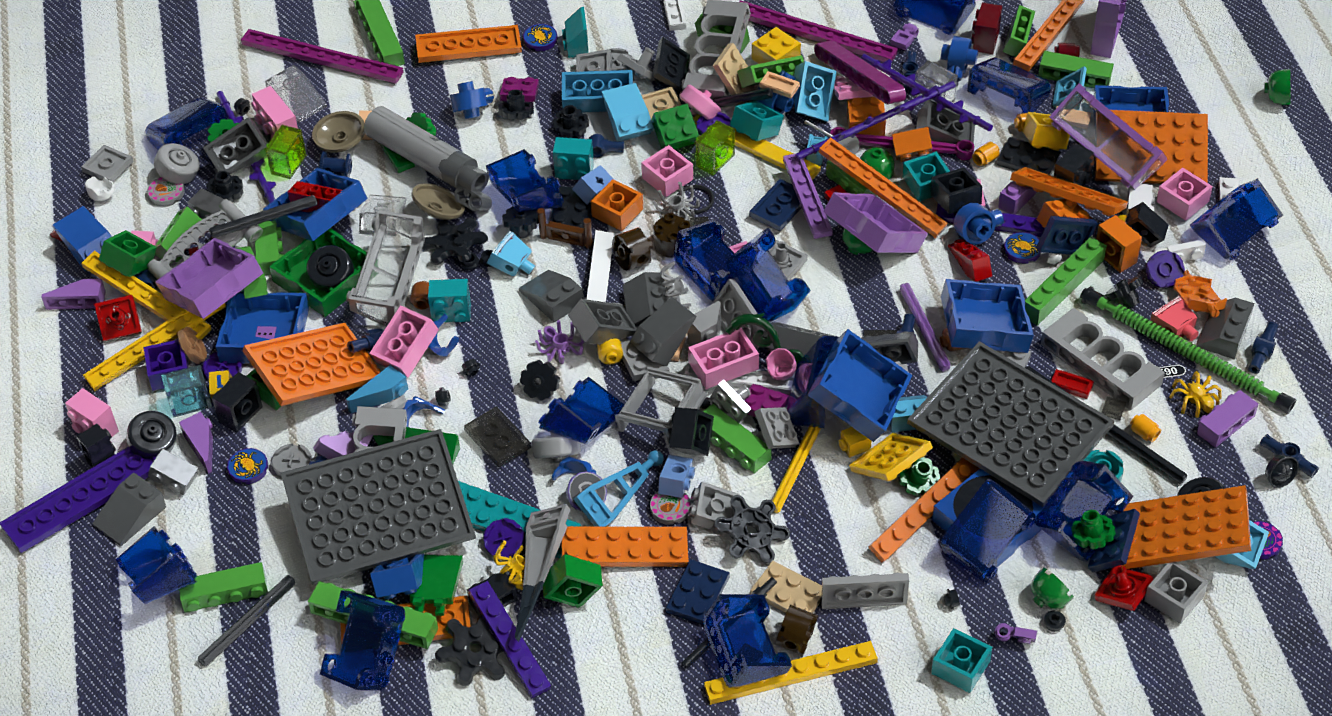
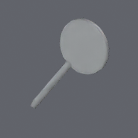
M807 120L804 121L805 124L823 133L824 135L828 137L833 136L832 134L826 132L825 130L819 128ZM856 136L854 138L848 137L838 142L854 155L859 150V140Z

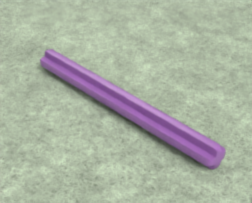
M901 284L900 292L911 313L915 315V321L940 370H949L951 364L910 284Z

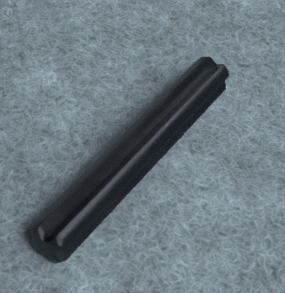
M764 88L717 97L712 100L721 108L772 98L773 90Z

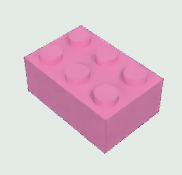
M268 86L253 93V102L251 104L256 112V115H254L258 125H262L266 135H271L273 144L278 145L281 150H284L301 142L296 116L275 90Z
M400 305L374 345L370 355L378 364L386 368L391 365L408 378L439 329L432 319Z
M740 328L731 335L724 333L688 347V363L701 380L704 388L709 389L718 385L722 380L727 382L758 370L759 353L743 329Z

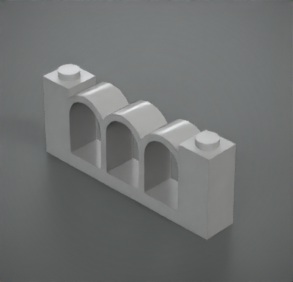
M707 0L706 6L703 7L704 18L701 22L703 35L695 43L698 55L692 58L689 64L691 73L687 72L686 78L682 81L683 90L690 84L703 93L705 90L709 91L712 94L710 99L728 96L729 91L719 75L700 74L697 71L703 66H713L720 54L703 52L708 46H727L729 43H734L740 53L751 14L748 3ZM716 25L734 26L732 34L709 32V30Z
M1074 307L1042 332L1040 345L1087 379L1093 380L1095 385L1129 410L1134 409L1163 383L1164 371L1150 361L1146 364L1144 358L1136 352H1124L1123 343L1119 339L1103 336L1099 325L1088 321V317ZM1079 337H1089L1094 340L1082 351H1079L1070 344ZM1100 352H1110L1115 355L1114 358L1102 367L1091 359ZM1121 367H1131L1137 371L1125 382L1112 375Z
M357 406V413L352 416V426L356 428L353 434L354 452L372 448L360 444V441L368 435L394 436L393 442L405 439L407 426L406 410Z

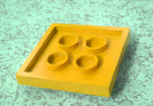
M892 433L851 463L849 467L853 473L891 481L900 472L910 468L916 460L924 457L933 447L928 440Z

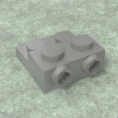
M701 482L698 488L693 489L691 494V500H694V505L690 506L688 516L691 517V523L711 529L712 526H715L714 523L718 517H733L735 512L731 507L730 500L734 495L740 494Z

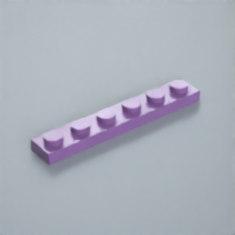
M795 154L783 156L784 165L814 239L832 236L833 230L826 214L823 212L824 208L804 159L797 160Z

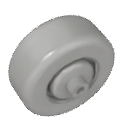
M175 143L161 146L154 159V167L157 173L167 181L176 184L191 182L200 167L199 159L193 151Z
M550 430L551 435L532 440L533 457L536 459L553 458L554 463L562 461V457L576 455L581 452V442L578 434H560L559 430Z

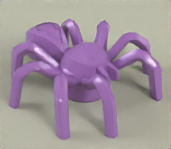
M557 320L558 333L551 326H545L544 336L548 342L544 341L541 330H538L541 343L545 346H550L543 350L538 340H535L538 351L544 354L547 353L548 362L552 361L557 351L559 362L563 365L564 356L562 353L566 354L571 349L576 355H582L584 341L582 339L579 343L570 341L574 337L572 322H570L571 332L570 337L562 333L561 321ZM572 345L580 346L579 351H577Z

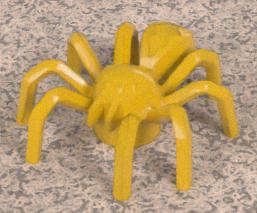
M1195 371L1192 380L1196 379V383L1192 381V383L1186 385L1183 380L1175 379L1172 388L1181 383L1185 390L1181 388L1174 389L1169 398L1172 399L1176 392L1186 394L1181 413L1185 414L1187 401L1189 400L1191 403L1196 404L1195 417L1199 418L1200 406L1205 412H1212L1214 408L1212 397L1216 400V405L1220 404L1219 399H1222V389L1217 385L1204 389L1207 384H1210L1211 376H1207V379L1201 385L1200 374ZM1214 388L1218 390V396L1215 393H1206Z
M504 540L494 555V562L498 566L505 565L500 570V574L509 571L511 574L508 582L514 584L517 589L523 590L525 558L519 554L524 549V546H520L513 558L511 556L509 558L501 556V551L506 545Z

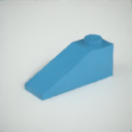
M389 365L346 398L349 412H357V406L374 407L388 403L405 394L408 390L406 376Z

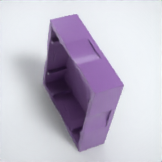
M1099 0L1091 55L1111 58L1124 17L1127 0Z
M833 192L823 211L877 253H918L928 235L927 232L901 215L875 194Z
M213 238L155 283L165 300L204 319L261 276L263 272L254 255L241 249L233 248L228 243Z

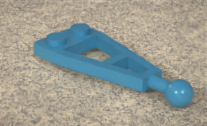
M658 450L651 451L648 455V460L642 465L640 462H637L590 485L578 494L574 501L594 527H606L618 516L648 477L647 470L652 466H659L663 463V454ZM635 471L639 477L630 487L623 479V476ZM614 481L624 496L615 508L610 511L595 490Z

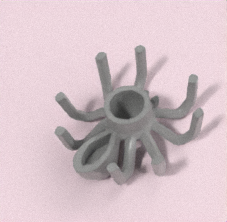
M678 182L680 195L671 196L669 202L664 199L661 190H658L662 202L668 205L666 208L661 209L656 201L653 200L652 202L661 213L667 210V213L673 211V214L676 215L677 213V216L683 217L687 221H689L688 215L695 217L694 209L700 207L699 199L696 200V205L687 203L693 201V185H690V199H683L684 191L681 182ZM685 206H688V207H691V208H694V209H691V212H690V211L687 209V207H685Z
M673 261L661 269L660 277L666 280L661 285L666 286L667 292L665 296H667V301L673 297L680 302L679 295L689 290L688 287L684 288L681 281L684 278L683 275L673 278L665 273L667 269L675 265ZM686 303L682 305L686 308H689V306H691V303Z

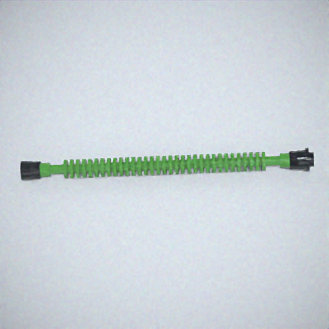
M1090 286L1082 291L1080 298H1082L1081 302L1083 304L1087 303L1094 308L1098 307L1102 310L1110 311L1113 313L1112 318L1125 323V325L1134 328L1136 331L1138 330V332L1147 335L1149 338L1151 337V339L1160 342V344L1166 347L1169 346V349H1173L1178 354H1182V356L1188 359L1191 358V361H1195L1197 364L1200 363V366H1204V368L1213 371V373L1222 376L1224 379L1226 378L1228 381L1231 380V383H1235L1237 386L1240 385L1242 389L1249 390L1250 393L1254 392L1255 396L1259 393L1266 396L1269 401L1274 403V406L1286 413H1290L1297 401L1295 398L1283 392L1279 393L1276 390H1269L1264 387V382L1258 378L1255 379L1254 376L1246 374L1245 371L1237 369V367L1228 364L1223 359H1219V357H1215L1213 354L1210 355V352H1206L1204 349L1201 350L1197 345L1188 342L1186 339L1184 340L1182 337L1179 338L1175 333L1162 328L1160 325L1157 326L1156 323L1147 318L1144 319L1140 314L1134 311L1131 312L1127 307L1121 304L1115 306L1109 303V300L1104 298V295L1095 291L1094 287Z

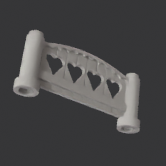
M228 199L223 200L219 205L221 208L219 212L202 219L186 230L171 245L160 261L153 259L148 263V270L157 280L173 269L170 267V263L176 261L178 256H182L184 261L190 257L185 255L184 251L190 249L192 244L198 245V249L205 245L199 243L198 240L204 237L205 233L209 232V228L219 225L221 220L230 222L246 216L232 201ZM257 224L217 237V239L234 247L243 238L249 243L256 241L262 235L263 229Z

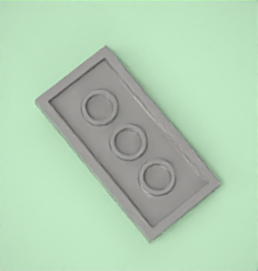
M728 279L713 302L719 301L721 303V325L724 329L737 316L757 314L735 279ZM748 325V328L741 327L757 350L759 347L753 342V334L757 330H763L764 334L762 336L766 337L767 332L756 325Z
M893 573L822 578L821 607L822 609L907 605L909 574Z

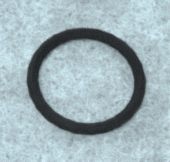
M690 185L684 187L683 191L690 189ZM693 185V188L702 189L710 195L708 206L700 210H694L695 214L703 213L712 207L714 195L710 189L702 185Z

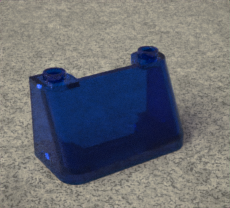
M896 0L893 7L896 14L902 18H911L940 29L947 35L955 34L970 16L976 6L975 0Z
M994 57L980 62L969 71L967 92L975 95L979 90L984 92L988 87L1015 99L1014 106H1019L1022 109V113L1036 112L1050 95L1051 85L1048 80Z
M199 97L151 122L146 127L145 133L147 140L159 150L161 146L169 143L182 145V140L208 126L211 127L213 123H219L221 119L227 120L228 118L226 110L221 104Z
M1257 178L1232 190L1192 222L1190 227L1224 259L1229 258L1233 260L1240 255L1241 245L1262 228H1272L1279 223L1278 219L1283 214Z
M715 219L678 231L674 250V259L677 265L712 302L715 301L728 279H735L740 286L756 274L759 265L750 256L742 261L723 242L725 229Z
M769 228L760 232L727 260V268L758 314L764 313L762 318L772 322L795 310L811 290L804 280L794 278L789 281L768 251L776 243V239Z
M820 337L798 362L787 406V412L793 424L825 428L826 408L809 397L808 393L836 339L839 337Z
M988 479L943 536L940 543L946 557L987 583L998 572V558L1020 529L1024 531L1033 527L1036 515L999 484Z
M719 594L704 616V628L724 682L728 687H741L784 675L792 667L791 659L787 653H775L763 622L770 612L764 595Z

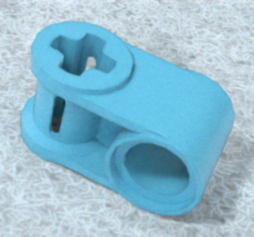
M810 134L807 148L811 147L812 144L815 145L828 139V136L817 137ZM817 152L807 156L806 160L820 166L824 156Z

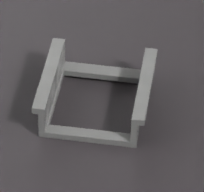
M648 366L647 372L620 413L615 415L617 421L615 429L616 431L623 432L627 425L632 423L663 431L669 444V435L672 432L673 426L672 416L667 422L635 414L655 384L654 377L691 386L678 405L679 408L699 409L707 397V392L703 391L701 380L698 378Z

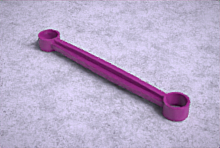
M836 127L830 131V134L835 136L846 129ZM856 135L859 145L894 149L892 137ZM961 140L957 144L931 141L932 152L956 154L957 158L961 160L971 159L974 153L975 146L969 140Z

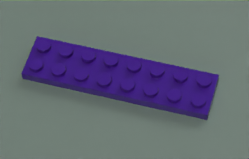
M127 447L1 521L0 526L19 552L23 553L105 504L118 485L133 472L142 479H147L150 466L157 456H153L152 459H145L135 455Z

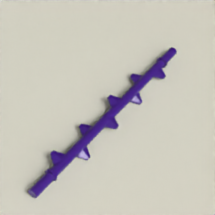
M866 54L861 56L862 60L886 73L896 82L900 81L912 88V96L924 94L927 88L914 82L915 74L906 77L891 69L892 61L890 59L880 63L879 60H875ZM935 85L934 87L930 88V90H934V88L938 86ZM941 96L931 98L937 102L936 110L938 112L948 108L959 114V123L971 121L974 125H978L987 131L993 129V125L981 119L980 116H975L963 109L964 102L962 100L952 103Z
M951 81L940 87H935L934 90L927 89L923 95L873 118L869 116L863 123L831 138L836 142L848 137L854 138L858 132L908 109L912 111L916 105L940 96L942 93L955 88L956 85L954 81ZM828 139L815 145L812 144L811 147L796 153L797 160L813 153L816 154Z
M218 91L217 97L221 107L224 109L219 115L220 119L228 118L232 119L234 123L242 122L244 120L243 116L235 117L223 91ZM264 158L251 164L254 173L249 176V179L259 181L264 191V196L270 204L275 200L274 192L271 189L276 186V183L266 181L260 168L265 162Z

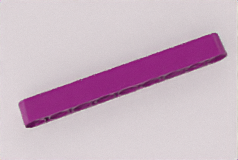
M829 40L815 44L814 52L819 60L885 104L889 105L906 99V91L900 83L835 41Z

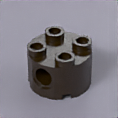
M667 213L656 221L653 227L656 252L668 258H673V255L683 256L691 247L690 222L673 213Z
M638 227L613 237L612 249L613 252L617 251L618 255L615 259L623 270H632L651 263L650 250L653 249V244L649 238L645 237L641 228Z
M790 604L775 645L804 656L818 615Z

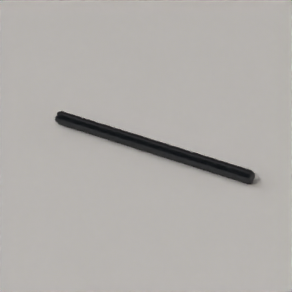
M1030 366L1025 367L1029 371L1033 372L1034 374L1040 376L1041 378L1060 388L1058 385H1056L1055 383L1041 375L1039 372H1037ZM1115 424L1108 431L1107 434L1179 484L1184 483L1188 475Z

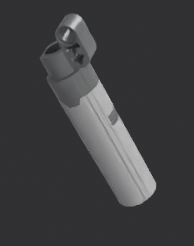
M378 106L368 114L364 124V132L368 137L455 187L454 195L456 201L470 210L484 212L490 210L492 200L482 192L488 183L489 174L478 168L477 161L474 158L438 139L436 136L384 106Z

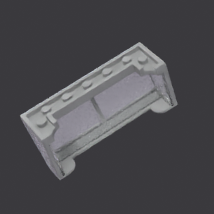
M378 210L377 216L372 219L374 235L357 286L348 291L346 301L349 302L350 311L387 327L400 305L404 307L425 237L422 217Z

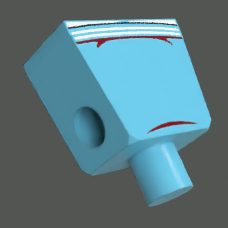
M511 231L494 249L487 261V264L511 276H515L520 269L530 275L535 268V265L528 261L532 252L531 249Z

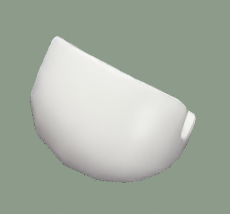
M94 176L85 182L88 196L93 200H107L114 194L115 185L112 181L107 180L106 177L99 181Z

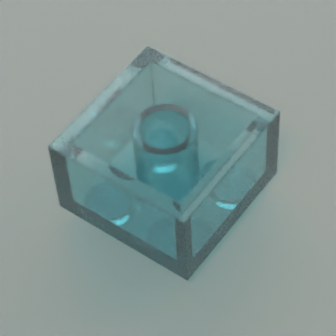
M201 365L161 375L173 418L212 407Z

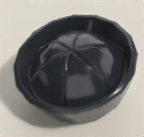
M1284 454L1277 455L1271 459L1265 470L1266 477L1271 486L1281 488L1288 485L1297 475L1299 469L1298 461L1296 458Z

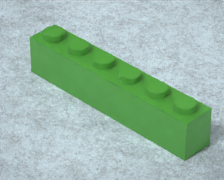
M354 0L355 10H359V19L363 21L365 32L368 31L369 41L373 42L372 47L374 53L377 52L378 61L395 66L404 65L403 50L380 0Z
M1091 236L1025 300V310L1030 322L1038 326L1104 261L1106 244Z
M319 581L308 600L311 614L425 649L429 648L438 631L437 618L430 613L415 611L408 606L402 607L388 600L382 601L368 594L356 593L352 589L337 587L332 583Z

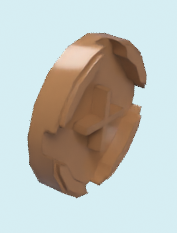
M185 327L178 331L179 343L188 358L194 363L200 364L207 358L206 347L203 341L195 336L197 335L196 331L190 327Z

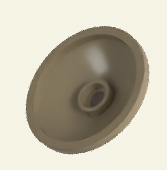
M334 112L326 115L316 123L313 128L312 138L315 145L323 151L334 153L347 151L356 146L364 137L365 123L361 116L354 112Z
M419 184L412 190L411 196L414 203L430 217L452 220L461 217L464 213L465 206L457 202L454 193L448 189L433 184Z

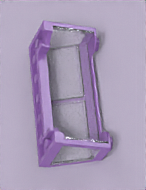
M1078 83L1049 116L1053 121L1051 124L1059 131L1062 128L1083 147L1093 151L1095 157L1122 178L1120 182L1127 188L1131 186L1136 189L1167 161V157L1157 146L1154 147L1151 142L1149 143L1099 102L1092 94L1085 91L1086 88Z

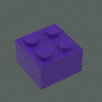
M179 340L143 347L147 375L152 391L191 383L188 358Z

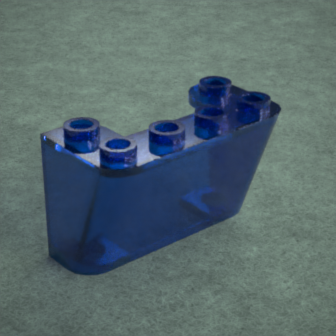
M525 149L486 165L492 185L518 212L538 210L539 208H562L564 200L559 192L560 183L558 179L549 176L546 182L545 178L541 177L535 169L536 160L533 154H529Z
M590 377L583 381L579 380L573 388L575 392L573 395H569L565 402L561 397L559 399L554 398L548 406L549 412L545 413L538 422L540 424L539 429L587 445L616 421L615 415L620 413L625 404Z
M1078 461L1073 464L1070 472L1060 482V486L1055 493L1048 499L1042 511L1037 514L1035 524L1078 560L1087 562L1096 549L1089 547L1088 551L1084 553L1083 550L1085 548L1075 544L1071 532L1073 523L1081 521L1083 513L1088 510H1096L1100 515H1105L1108 510L1123 512L1133 498V495L1105 464ZM1124 498V500L1122 501V503H1120L1119 505H1116V503H1117L1120 499Z
M155 526L115 559L119 567L134 581V583L131 581L128 585L131 591L144 604L197 583L196 577H198L197 573L192 569L193 566L188 562V558L183 553L182 548L176 542L172 544L169 541V535L163 529L159 531Z
M341 590L336 612L350 613L339 654H324L319 675L355 690H382L389 682L390 672L406 616L405 609L402 606L356 592ZM346 598H350L349 605L344 607ZM334 660L333 667L328 670L329 662Z

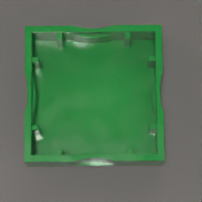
M329 228L314 241L304 239L296 248L288 251L270 265L272 281L288 293H306L309 307L323 317H326L346 301L348 291L356 288L367 252L349 243L342 235ZM323 246H338L344 249L351 258L354 265V273L334 289L330 288V292L321 291L313 285L307 275L306 266L308 259L314 251ZM377 259L374 264V268L378 269ZM372 271L369 282L379 273Z

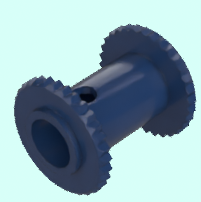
M323 151L319 161V168L335 173H345L346 177H350L352 172L351 154H347L346 159L327 157L326 152Z

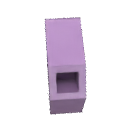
M344 431L331 437L330 435H324L318 439L313 449L327 459L353 453L355 451L354 432L348 433ZM373 435L365 436L360 441V444L368 446Z

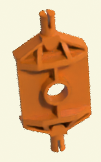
M1188 270L1184 271L1183 277L1175 279L1174 289L1189 309L1195 312H1210L1212 317H1218L1220 314L1219 310L1224 309L1226 306L1227 298L1221 300L1211 288L1212 279L1193 276Z

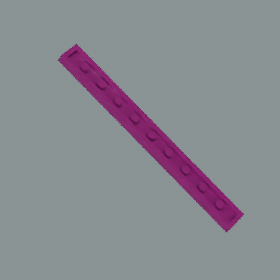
M748 3L751 12L749 21L772 28L777 27L782 31L820 43L833 40L852 53L866 54L882 62L888 59L893 61L897 55L898 48Z
M248 29L241 38V43L245 46L397 84L404 73L403 67Z

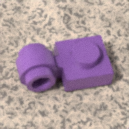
M911 23L905 24L903 29L898 30L891 38L890 45L906 50L914 41V38L917 37L919 28Z
M1001 623L995 628V637L1002 642L1008 641L1011 637L1017 638L1018 642L1023 644H1031V641H1036V630L1020 627L1014 628L1005 623ZM1005 629L1007 635L1002 636L999 631Z

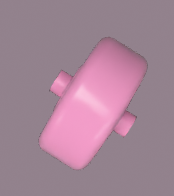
M689 84L680 94V99L686 104L688 103V106L691 108L690 112L694 117L699 114L705 119L711 120L717 116L718 112H721V108L710 99L712 94L707 90L703 93Z

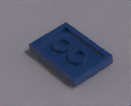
M779 179L749 211V217L781 231L802 208L793 185Z
M1051 216L1036 249L1041 253L1072 255L1093 235L1098 223L1094 219Z
M1136 509L1107 516L1112 519L1116 534L1113 541L1106 542L1105 547L1092 550L1087 567L1090 571L1097 572L1126 564L1140 516Z
M691 559L666 607V613L706 626L730 578V572Z

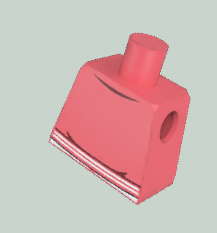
M1179 296L1154 311L1151 315L1153 323L1175 333L1179 338L1185 336L1190 341H1193L1199 335V332L1194 329L1197 316Z

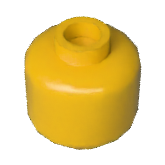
M610 339L603 344H597L598 357L602 363L612 365L622 359L623 349L619 339Z

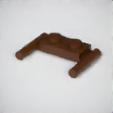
M539 208L537 210L541 239L548 238L564 243L585 246L586 249L593 248L591 219L585 218L583 220L584 228L552 221L546 224L545 209Z

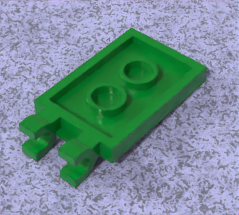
M424 554L422 584L416 592L410 594V603H413L415 606V611L423 613L425 604H434L436 606L435 616H444L446 604H453L463 566V556Z

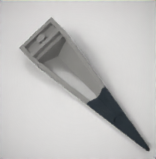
M567 504L533 512L529 517L526 526L523 590L515 632V639L518 642L521 639L566 532V521L570 512Z

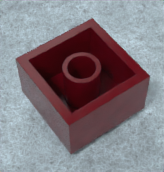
M982 2L980 9L976 10L975 19L977 21L974 20L972 25V31L975 34L972 33L971 39L973 49L978 50V52L994 54L1000 32L1001 5Z

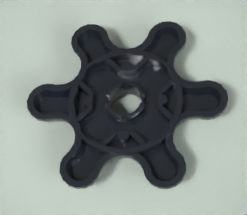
M469 217L463 223L454 226L447 220H442L438 223L437 227L439 233L433 237H425L422 249L435 250L430 260L433 265L441 264L450 256H456L460 262H466L471 258L469 248L473 245L486 243L488 236L482 231L472 232L478 226V222L473 217Z
M734 495L730 500L731 507L735 512L734 516L731 518L718 517L714 523L717 531L730 534V537L734 540V543L729 548L730 556L738 559L744 555L746 550L756 552L763 563L772 562L775 558V553L771 549V541H785L790 537V530L786 526L776 525L771 520V514L776 509L775 503L766 499L761 502L759 507L751 508L741 495ZM747 526H752V527H754V528L756 529L757 533H755V534L750 533V534H749V533H748L749 531L747 530Z
M482 615L478 616L476 625L472 627L463 626L457 619L447 621L445 629L452 636L453 642L450 646L441 647L436 650V660L440 663L451 661L457 663L460 669L457 675V682L462 686L470 685L474 674L479 671L487 672L494 680L502 679L505 675V669L498 663L497 656L503 650L491 633ZM470 644L480 645L481 650L476 653L472 652L469 649Z

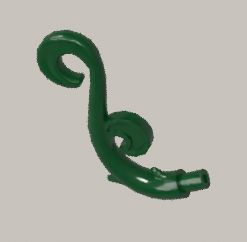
M764 313L737 316L725 328V331L731 335L741 327L748 328V325L759 326L767 332L768 336H762L764 331L757 330L753 334L754 344L764 348L773 343L775 350L781 348L779 336L770 322L762 318ZM789 349L788 351L793 354L796 360V370L803 366L804 356L799 350Z

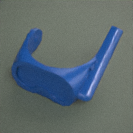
M444 314L438 321H434L438 329L448 319V316ZM436 334L428 347L434 353L446 357L459 342V337H452L446 348L439 345Z
M414 396L412 400L406 402L404 407L407 413L406 427H409L410 417L418 410L430 409L443 414L445 409Z
M566 457L559 463V467L555 469L552 474V480H556L565 473L578 474L588 471L596 474V470L586 461Z

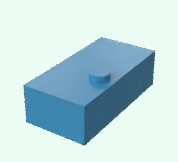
M633 71L562 72V107L573 105L580 109L582 113L607 112L601 92L633 84Z

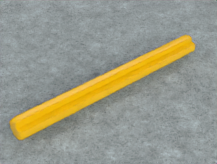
M812 419L772 500L776 506L775 513L781 511L821 430L822 420Z

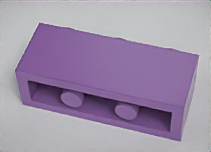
M1241 390L1237 391L1234 395L1230 394L1224 403L1216 405L1210 414L1200 418L1197 434L1216 448L1255 417L1258 403Z

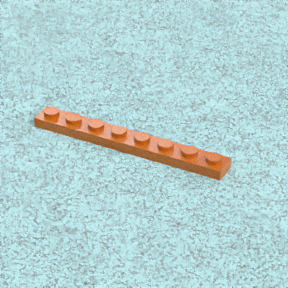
M1062 0L1016 56L1013 65L1030 71L1085 0Z
M831 137L819 148L818 152L934 238H937L947 227L948 223Z
M961 458L871 543L868 548L881 563L884 562L933 515L935 504L980 468Z

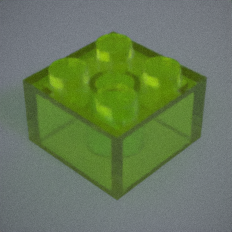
M717 120L701 136H698L695 140L696 167L714 176L735 155V129Z
M281 125L265 148L271 174L287 179L293 177L307 156L302 130L286 125Z

